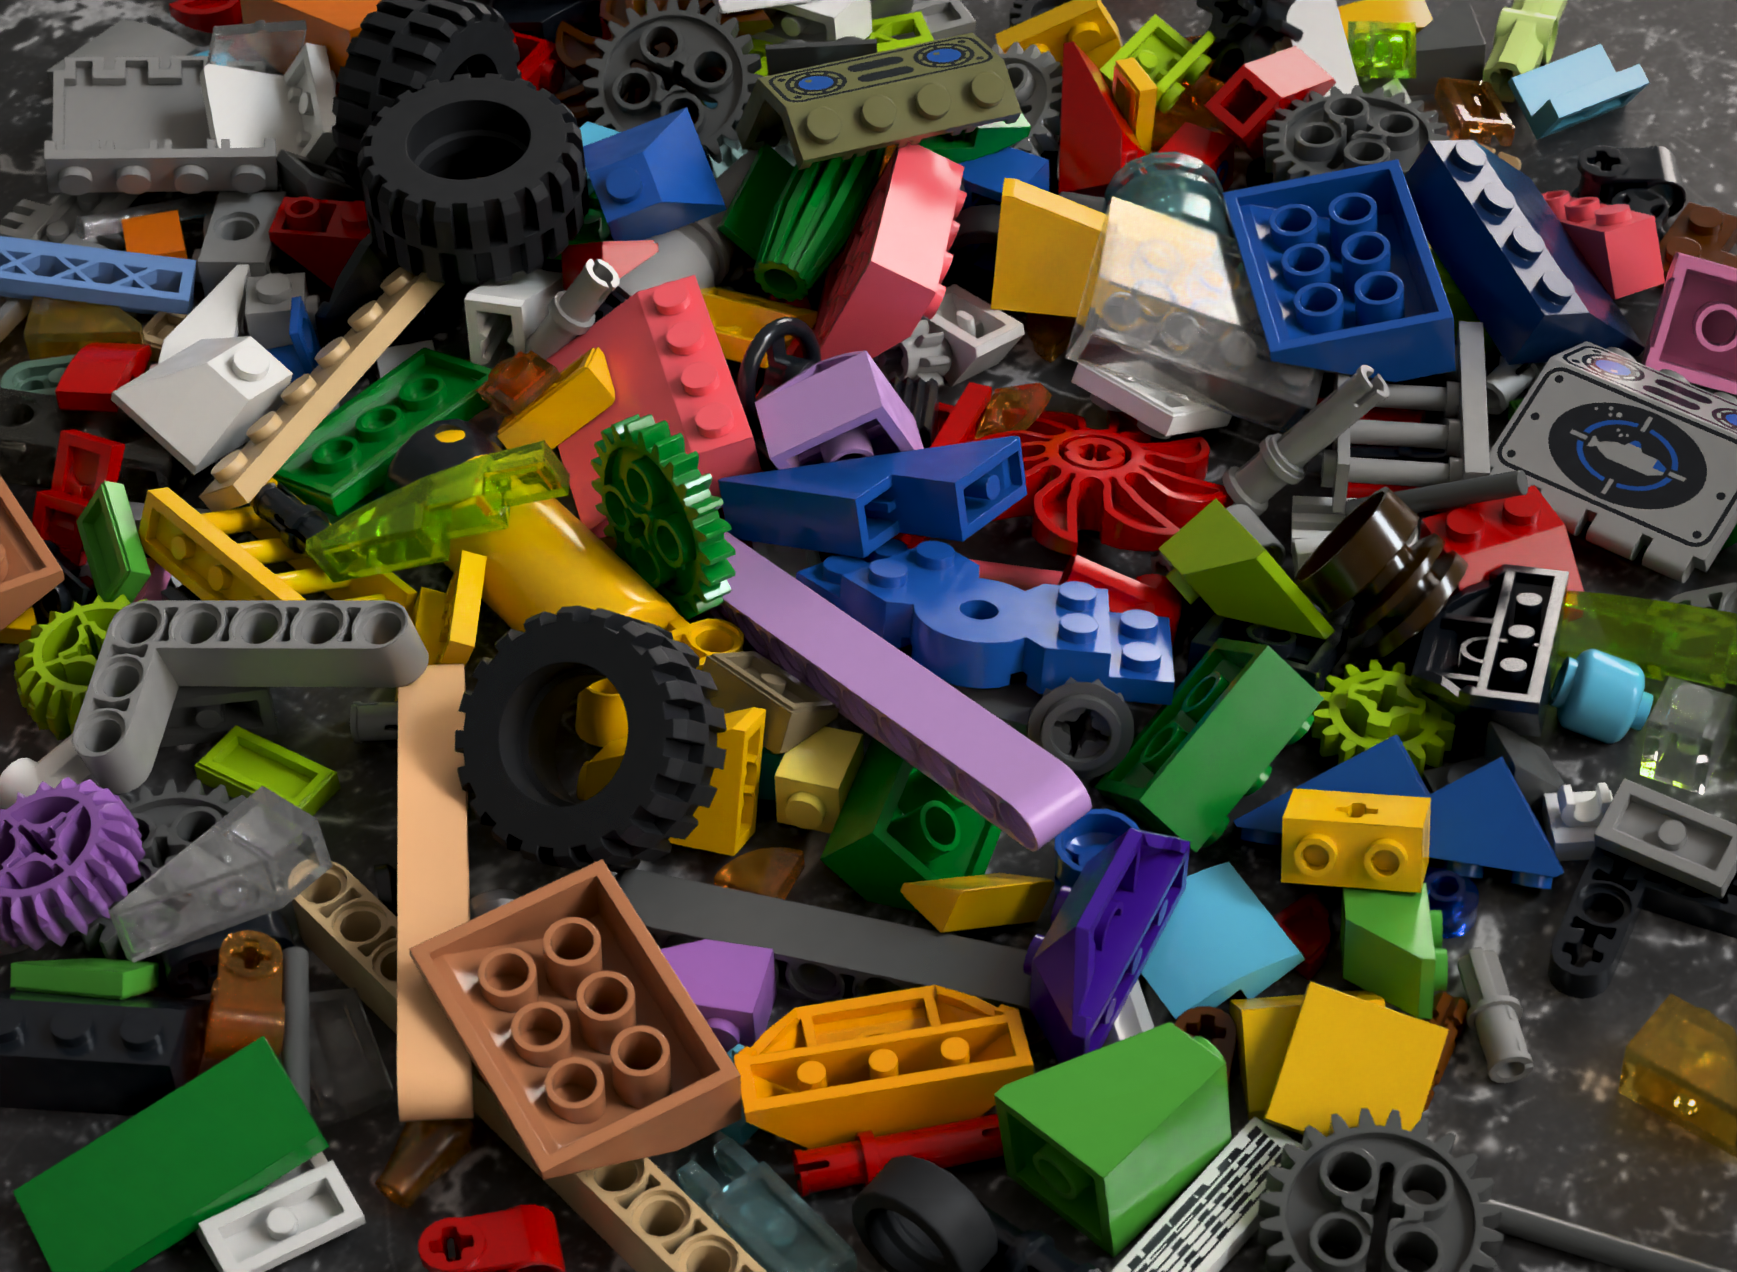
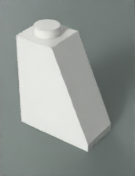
M537 269L529 274H526L524 271L514 273L511 280L495 283V280L491 279L468 292L464 299L471 362L505 373L510 391L501 396L500 399L522 402L535 392V384L538 381L534 369L540 364L529 356L525 349V343L527 338L535 332L549 314L548 305L558 292L564 291L561 272Z

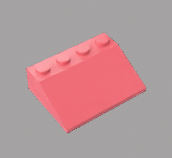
M910 141L905 147L895 148L874 185L867 204L844 249L828 268L817 310L816 323L812 328L820 346L821 361L837 355L864 350L873 359L909 338L922 316L930 320L934 317L946 292V287L941 285L953 259V254L948 253L960 227V223L955 220L967 196L966 192L959 190L964 166L918 144L911 145Z
M695 275L636 292L593 324L585 334L577 336L534 369L540 388L591 348L599 347L604 353L615 390V401L610 407L558 445L580 521L599 539L606 537L603 530L609 523L607 517L597 511L595 506L602 502V496L591 484V481L600 478L591 465V460L599 457L594 443L603 439L601 435L602 430L637 414H639L640 418L651 414L655 423L664 420L668 423L671 436L681 433L684 437L685 453L690 454L696 451L699 454V472L701 475L710 473L713 477L709 487L712 496L721 498L718 482L721 478L762 472L753 434Z

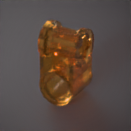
M253 930L238 931L229 935L222 942L218 956V976L213 983L210 994L205 1035V1059L225 1060L263 1035L273 1048L278 1059L280 1058L285 1024V1003L282 1001L283 954L279 944L265 933Z

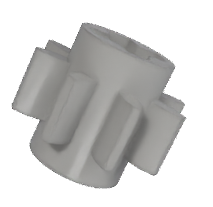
M920 320L909 338L878 355L880 370L889 380L895 376L902 381L907 377L913 381L920 377L925 382L933 378L938 382V387H942L944 382L941 376H944L949 371L952 363L950 344L944 337L943 332L929 333L928 320Z

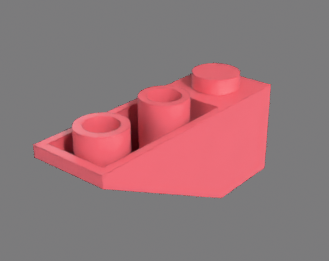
M1567 190L1542 193V196L1612 299L1616 300L1665 283L1655 216L1631 211L1630 206L1627 204H1601L1597 197H1571Z

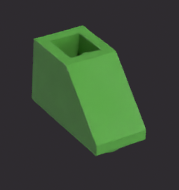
M1423 883L1421 893L1342 887L1340 951L1343 978L1368 992H1374L1384 998L1386 1002L1418 1019H1432L1434 991L1447 990L1448 956L1447 949L1442 948V911L1430 910L1426 883Z

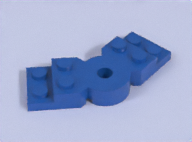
M891 538L865 558L847 555L831 556L822 563L796 572V579L894 647L901 649L912 645V659L949 684L980 689L1000 688L1010 685L1011 674L1022 671L1026 674V686L1039 694H1043L1045 688L1053 690L1064 685L1070 677L1077 682L1089 683L1099 679L1106 688L1116 694L1121 692L1124 701L1172 705L1175 679L1169 617L1156 616L1149 611L1139 609L1127 610L1123 613L1109 612L1108 589L1095 588L1084 582L1070 581L1061 585L1041 584L1024 591L1004 582L979 578L978 564L955 552L949 544L936 540L925 541L918 544L917 547L909 549L904 542Z

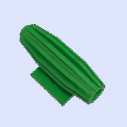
M765 144L760 148L717 228L756 261L753 272L756 273L754 278L757 283L762 285V289L766 293L769 292L780 300L781 298L787 299V302H794L796 299L802 300L806 295L808 297L811 289L844 249L879 178L887 147L869 150L864 156L856 157V154H853L851 159L843 160L841 156L814 162L810 168L801 170L798 169L797 163L795 167L792 166L770 145Z

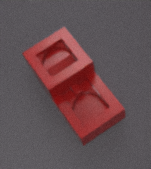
M92 342L84 346L68 364L55 390L59 409L118 412L119 407L111 400L112 392L145 372L152 355L150 344Z
M71 429L60 432L51 490L37 491L32 524L43 540L53 541L60 548V552L76 566H82L86 564L87 557L76 521L104 480L117 483L125 444Z

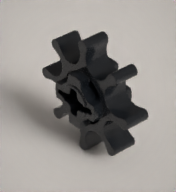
M1197 0L1196 5L1212 14V21L1207 32L1211 31L1217 37L1206 54L1213 61L1215 60L1209 70V76L1225 84L1243 64L1270 55L1274 44L1277 41L1282 42L1284 37L1299 42L1303 36V31L1287 22L1288 10L1296 0ZM1203 36L1192 40L1191 44L1195 45Z

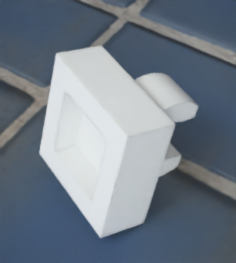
M1598 783L1596 791L1572 792L1571 784L1562 785L1557 793H1544L1542 817L1547 839L1559 861L1590 859L1595 848L1594 833L1613 800L1611 790H1609L1606 783Z

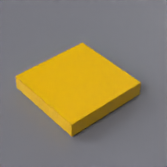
M1310 981L1263 1121L1304 1135V1128L1310 1125L1327 1137L1329 1136L1332 1114L1337 1113L1349 1128H1354L1358 1126L1361 1108H1368L1375 1126H1385L1389 1114L1394 1109L1399 1110L1401 1128L1411 1132L1421 1119L1449 1029Z

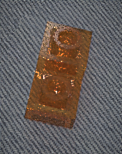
M532 350L527 354L520 351L514 357L507 358L498 363L489 373L488 380L476 391L491 409L508 419L514 420L559 381L562 375L555 366Z

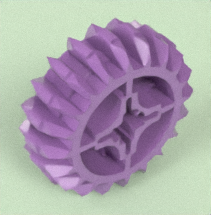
M66 777L56 788L43 781L35 794L27 797L18 792L16 803L6 810L0 809V939L2 941H6L13 948L27 944L35 951L43 947L48 939L62 947L70 933L79 931L87 936L88 926L98 917L110 919L109 907L114 902L129 899L126 884L132 883L141 877L137 865L146 854L142 848V841L140 839L142 834L138 830V822L117 795H113L109 788L103 789L97 786L91 779L76 784L72 779Z

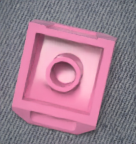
M1679 252L1675 253L1646 342L1642 360L1643 365L1657 371L1662 369L1672 370L1682 375L1690 383L1737 395V268Z

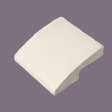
M320 1152L236 1206L198 1223L199 1229L195 1233L219 1272H265L365 1224V1216L334 1161L328 1162L323 1152Z

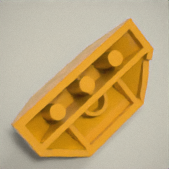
M938 985L795 1007L767 1029L751 1047L746 1046L734 1055L735 1067L741 1075V1100L746 1122L808 1149L855 1141L856 1133L871 1130L874 1137L981 1117L996 1105L994 1094L1004 1085L1034 1074V1064L1019 1009L1003 1004L996 1007L976 996Z

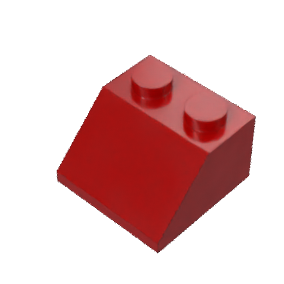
M1535 485L1528 487L1526 495L1470 504L1421 519L1420 540L1436 533L1445 541L1438 558L1453 550L1468 563L1465 575L1449 598L1468 586L1489 580L1490 572L1504 564L1569 571L1562 628L1589 620L1590 610L1566 526Z

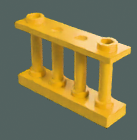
M272 477L265 485L269 483L277 485L279 482ZM168 487L147 491L138 531L143 550L201 600H306L301 595L324 591L334 600H388L398 602L405 607L411 619L418 592L331 523L329 525L346 539L352 541L358 549V557L354 566L346 574L339 577L335 574L333 577L329 576L305 553H294L282 542L281 533L254 512L253 503L255 497L251 500L248 507L200 514ZM249 531L259 540L237 544L227 535ZM287 561L296 571L274 574L264 565Z

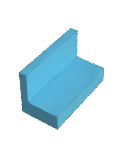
M1602 44L1512 77L1507 83L1538 140L1627 105L1649 84V81L1640 64L1616 73Z

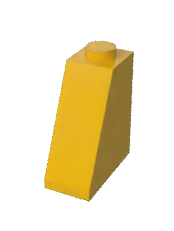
M751 707L725 714L726 731L717 733V747L726 749L724 769L714 768L709 784L716 787L717 792L709 808L698 806L693 816L698 820V825L685 840L670 837L668 839L670 843L735 856L755 833L766 709ZM628 737L610 741L590 761H586L583 764L577 782V797L579 800H588L610 782L622 762Z

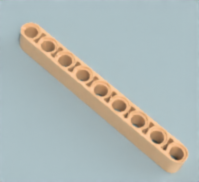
M464 664L427 665L424 673L416 681L406 686L398 687L397 1095L400 1122L474 1118L473 1061L413 962L409 948L470 921L468 791L462 790L457 772L458 767L465 766L464 753L455 752V731L464 729L466 713L459 712L463 694L466 692Z

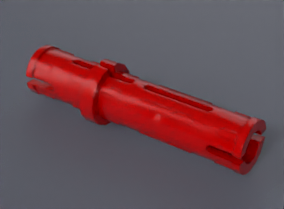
M997 1114L874 1137L871 1130L856 1133L855 1141L803 1151L801 1149L792 1151L795 1176H800V1180H797L796 1183L801 1197L809 1196L810 1193L862 1183L865 1188L881 1169L895 1157L910 1155L928 1160L940 1168H946L1004 1156Z

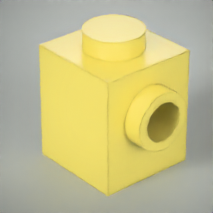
M824 726L800 744L785 752L774 775L778 823L831 834L864 759L863 734Z

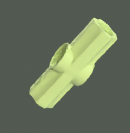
M1514 0L1512 8L1503 7L1495 31L1493 50L1483 70L1482 86L1492 92L1494 99L1513 103L1515 96L1507 82L1512 77L1539 68L1540 64H1548L1550 62L1557 38L1558 22L1567 4V0Z

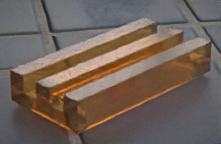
M1438 78L1434 97L1457 140H1469L1470 134L1473 132L1479 144L1490 145L1492 134H1494L1501 146H1512L1516 128L1489 82ZM1480 109H1481V111H1482V113L1484 114V116H1485L1486 119L1483 118L1482 114L1480 113Z

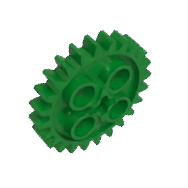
M637 414L602 430L601 435L603 439L594 443L599 457L591 460V465L600 478L591 481V484L602 496V502L595 506L597 511L607 517L609 525L603 531L606 536L615 538L617 543L615 553L620 558H625L628 565L661 594L681 616L684 615L686 620L723 604L722 596L732 591L727 579L736 574L726 558L735 555L736 552L733 546L724 539V533L732 530L731 524L719 516L718 509L723 506L724 502L722 498L711 495L709 490L713 479L711 474L701 475L699 472V454L696 451L686 454L683 435L678 433L671 436L668 423L665 420L655 423L651 414L641 418Z

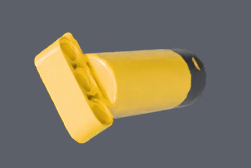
M458 418L436 421L416 431L398 449L389 464L383 487L386 505L389 510L453 573L462 550L487 556L481 600L511 629L525 633L523 624L529 617L543 611L556 614L562 607L583 606L593 610L602 608L657 625L671 632L673 640L687 644L699 656V666L696 668L698 670H703L707 655L743 652L744 634L739 627L722 619L708 618L691 624L687 622L661 594L475 424ZM608 678L591 684L581 691L577 698L576 732L581 739L598 747H605L610 741L628 737V720L624 703L617 689Z

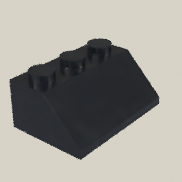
M15 988L0 992V1107L135 1116L197 1077L217 1011L215 1000L133 996L118 1000L18 991Z

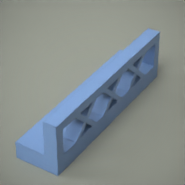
M0 236V296L156 315L159 311L184 315L192 312L196 260Z

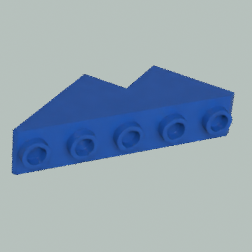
M1008 436L724 477L718 480L721 498L724 502L725 521L731 524L732 530L727 532L737 539L865 558L899 533L963 542L1028 495L1019 436Z
M1394 735L1296 787L1297 789L1431 798L1429 857L1443 859L1442 872L1483 878L1484 867L1511 870L1510 883L1543 889H1551L1553 877L1564 873V868L1502 756L1430 794L1398 735ZM1293 789L1233 820L1237 827H1242L1240 839L1255 843L1280 845L1282 817Z

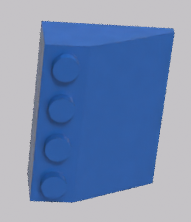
M1399 159L1223 192L1224 205L1271 361L1354 375L1360 366L1368 365L1374 369V373L1368 378H1374L1379 373L1385 381L1391 382L1455 371L1454 316Z

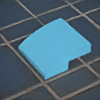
M1226 862L1187 876L1186 889L1141 974L1177 1020L1186 1010L1198 1006L1216 1008L1239 990L1243 992L1247 999L1255 998L1303 962L1305 958L1230 862Z

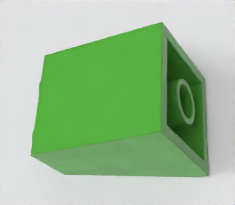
M1171 1022L1006 1084L994 1094L1007 1175L1114 1258L1188 1187L1232 1141L1226 1062L1222 1054L1207 1039L1201 1036H1194L1192 1038Z

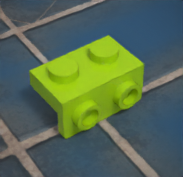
M1154 14L1099 71L1112 93L1116 61L1134 57L1158 87L1155 111L1158 109L1165 115L1184 93L1186 88L1181 84L1187 81L1193 86L1211 65L1213 60L1206 54L1217 37L1211 31H1208L1195 45H1192Z

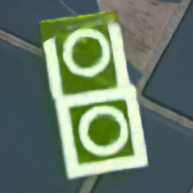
M1348 21V46L1357 76H1370V78H1416V22Z

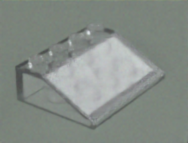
M1111 197L1065 358L1286 433L1316 407L1325 370L1270 360L1235 239L1116 197Z

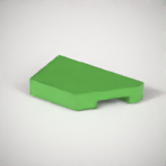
M109 958L19 961L11 963V987H15V990L122 1000L153 991L154 988L159 987V963Z

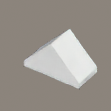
M956 284L946 288L943 300L931 320L924 316L921 318V320H928L929 333L943 332L944 337L950 344L952 363L949 371L944 375L950 387L997 365L1025 334L1023 323L1000 310L991 309L990 304Z

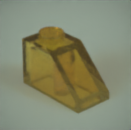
M33 296L23 334L30 360L74 355L92 342L146 344L141 323L118 306ZM150 360L148 362L145 372H147L150 368Z
M1670 994L1626 1046L1618 1092L1737 1158V1034L1735 1028L1719 1020L1708 1010L1695 1007Z

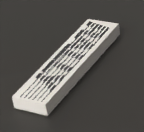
M1254 1116L1111 1272H1220L1257 1231L1259 1223L1265 1220L1264 1217L1258 1215L1260 1194L1270 1192L1265 1187L1269 1167L1283 1168L1281 1156L1283 1146L1286 1143L1304 1150L1303 1145Z

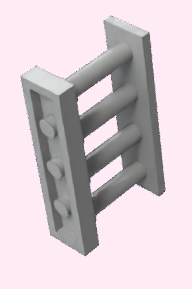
M1459 321L1455 345V371L1441 373L1442 380L1446 381L1445 387L1387 384L1390 392L1389 397L1374 406L1378 408L1443 411L1444 418L1454 419H1448L1446 425L1359 419L1332 442V450H1323L1321 487H1332V513H1345L1348 482L1425 487L1490 475L1483 322ZM1321 370L1322 373L1332 374V392L1350 378V374ZM1350 444L1445 449V456H1456V458L1449 457L1448 463L1350 457Z

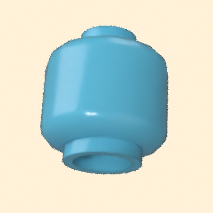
M1590 648L1579 654L1576 659L1568 656L1563 661L1551 690L1549 705L1557 708L1558 721L1565 729L1605 744H1613L1620 741L1626 735L1629 728L1637 731L1643 728L1652 707L1653 694L1644 691L1645 675L1639 665Z

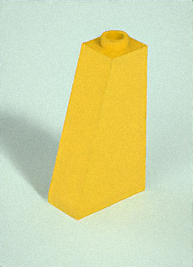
M1004 178L991 309L1204 330L1206 310L1217 311L1221 276L1210 275V255L1018 179Z

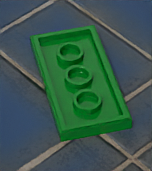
M424 347L325 417L272 477L279 483H282L305 504L317 506L323 512L338 517L385 482L388 466L398 449L416 431L441 420L458 418L469 421L510 391L505 373Z
M263 1035L15 1189L13 1193L52 1272H131L199 1229L198 1223L236 1206L322 1152L329 1145L276 1053Z

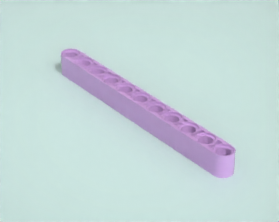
M728 532L724 533V539L733 546L736 552L735 555L726 558L736 572L735 576L727 579L732 591L722 596L723 604L702 614L709 619H722L739 627L744 634L745 645L836 704L835 706L839 708L840 714L1031 851L1039 850L1091 810L1092 803L1086 788L1066 764Z

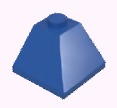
M687 107L583 146L585 166L614 241L645 240L727 210Z

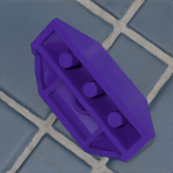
M1129 828L1085 864L1073 888L1064 885L1059 891L1051 913V927L1046 936L1041 934L1034 936L1026 953L1023 973L1031 976L1029 1006L1059 1064L1102 1048L1114 1022L1119 1016L1186 889L1190 841Z

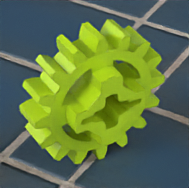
M1377 659L1370 660L1369 670L1366 672H1361L1352 664L1345 665L1343 680L1329 675L1325 678L1324 691H1317L1324 699L1313 711L1314 721L1311 728L1312 738L1321 739L1319 753L1322 757L1339 755L1338 765L1380 742L1398 735L1422 778L1425 764L1435 768L1442 766L1444 751L1452 750L1456 728L1454 724L1455 715L1411 687V677L1405 675V663L1397 662L1392 671L1383 670Z

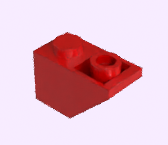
M1293 46L1243 64L1204 106L1220 131L1226 136L1235 138V144L1252 159H1256L1259 156H1263V134L1266 133V123L1268 120H1275L1277 109L1290 110L1291 101L1295 99L1308 103L1309 92L1311 91L1324 96L1336 84V81L1297 46Z
M284 197L269 229V237L272 243L332 289H334L338 276L359 242L370 233L364 201L348 202L314 199L311 197Z

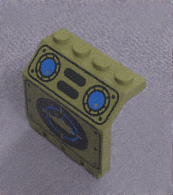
M972 32L758 78L736 127V132L742 150L759 151L765 144L773 148L787 145L790 142L798 169L801 170L810 168L814 162L841 156L843 160L851 159L853 154H856V157L864 156L869 150L897 145V148L905 147L909 141L911 145L919 144L921 139L946 133H951L952 136L959 135L962 130L965 133L973 132L977 126L1004 121L1005 124L1014 123L1022 112L1004 60Z

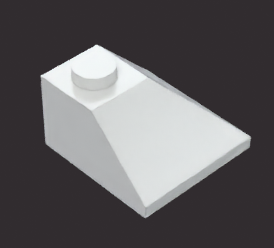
M251 336L201 339L113 391L111 400L195 475L250 441L246 435L248 429L265 414L272 411L276 412L285 402L281 398V393L291 384L293 373Z

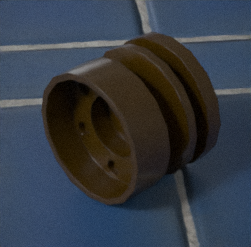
M1386 486L1374 492L1360 503L1325 537L1305 561L1294 579L1297 587L1325 614L1342 607L1351 599L1356 602L1348 613L1342 629L1351 638L1367 631L1360 646L1374 660L1385 657L1423 630L1445 606L1449 596L1465 575L1468 563L1453 550L1438 558L1445 541L1436 533L1430 534L1408 547L1406 542L1415 530L1420 517Z

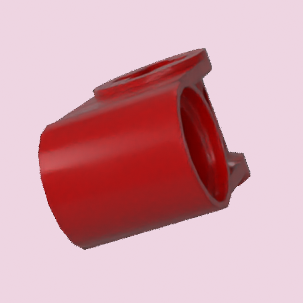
M535 1204L518 1205L504 1211L462 1218H444L428 1226L419 1238V1258L423 1267L428 1272H566L554 1214L546 1207ZM449 1238L454 1239L456 1256L451 1258L448 1256L447 1240Z

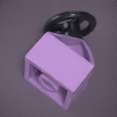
M782 317L768 323L756 334L749 344L739 370L737 393L750 428L764 436L769 458L778 470L924 449L914 416L866 350L849 352L821 361L820 346L816 335L808 324L794 317ZM790 335L798 340L803 358L786 354L784 336ZM767 352L768 368L765 373L764 385L756 397L757 373L762 359Z

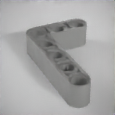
M144 600L133 602L117 612L109 624L73 730L72 744L100 787L103 789L109 788L113 794L128 793L144 783L153 769L179 686L395 688L406 686L416 681L424 673L429 663V653L405 607L398 602L388 600Z

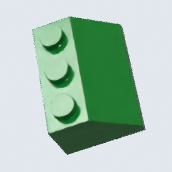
M1219 638L1173 692L1172 705H1162L1133 740L1132 746L1122 762L1107 772L1094 788L1154 833L1190 841V851L1196 853L1201 847L1205 848L1214 843L1224 833L1230 820L1227 815L1243 796L1253 794L1267 781L1272 772V767L1269 764L1283 747L1297 742L1306 734L1314 721L1312 712L1324 698L1268 645Z
M873 737L820 860L866 901L919 912L900 892L903 883L985 874L1002 830Z

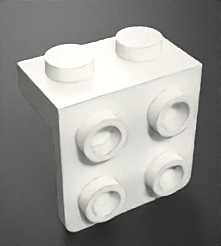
M305 43L284 76L216 64H207L200 73L199 77L210 138L215 139L216 148H221V139H230V148H264V138H276V156L282 149L325 163L334 148L338 147L333 141L332 127L336 124V115L332 113L333 97H336V75L330 69L326 46Z

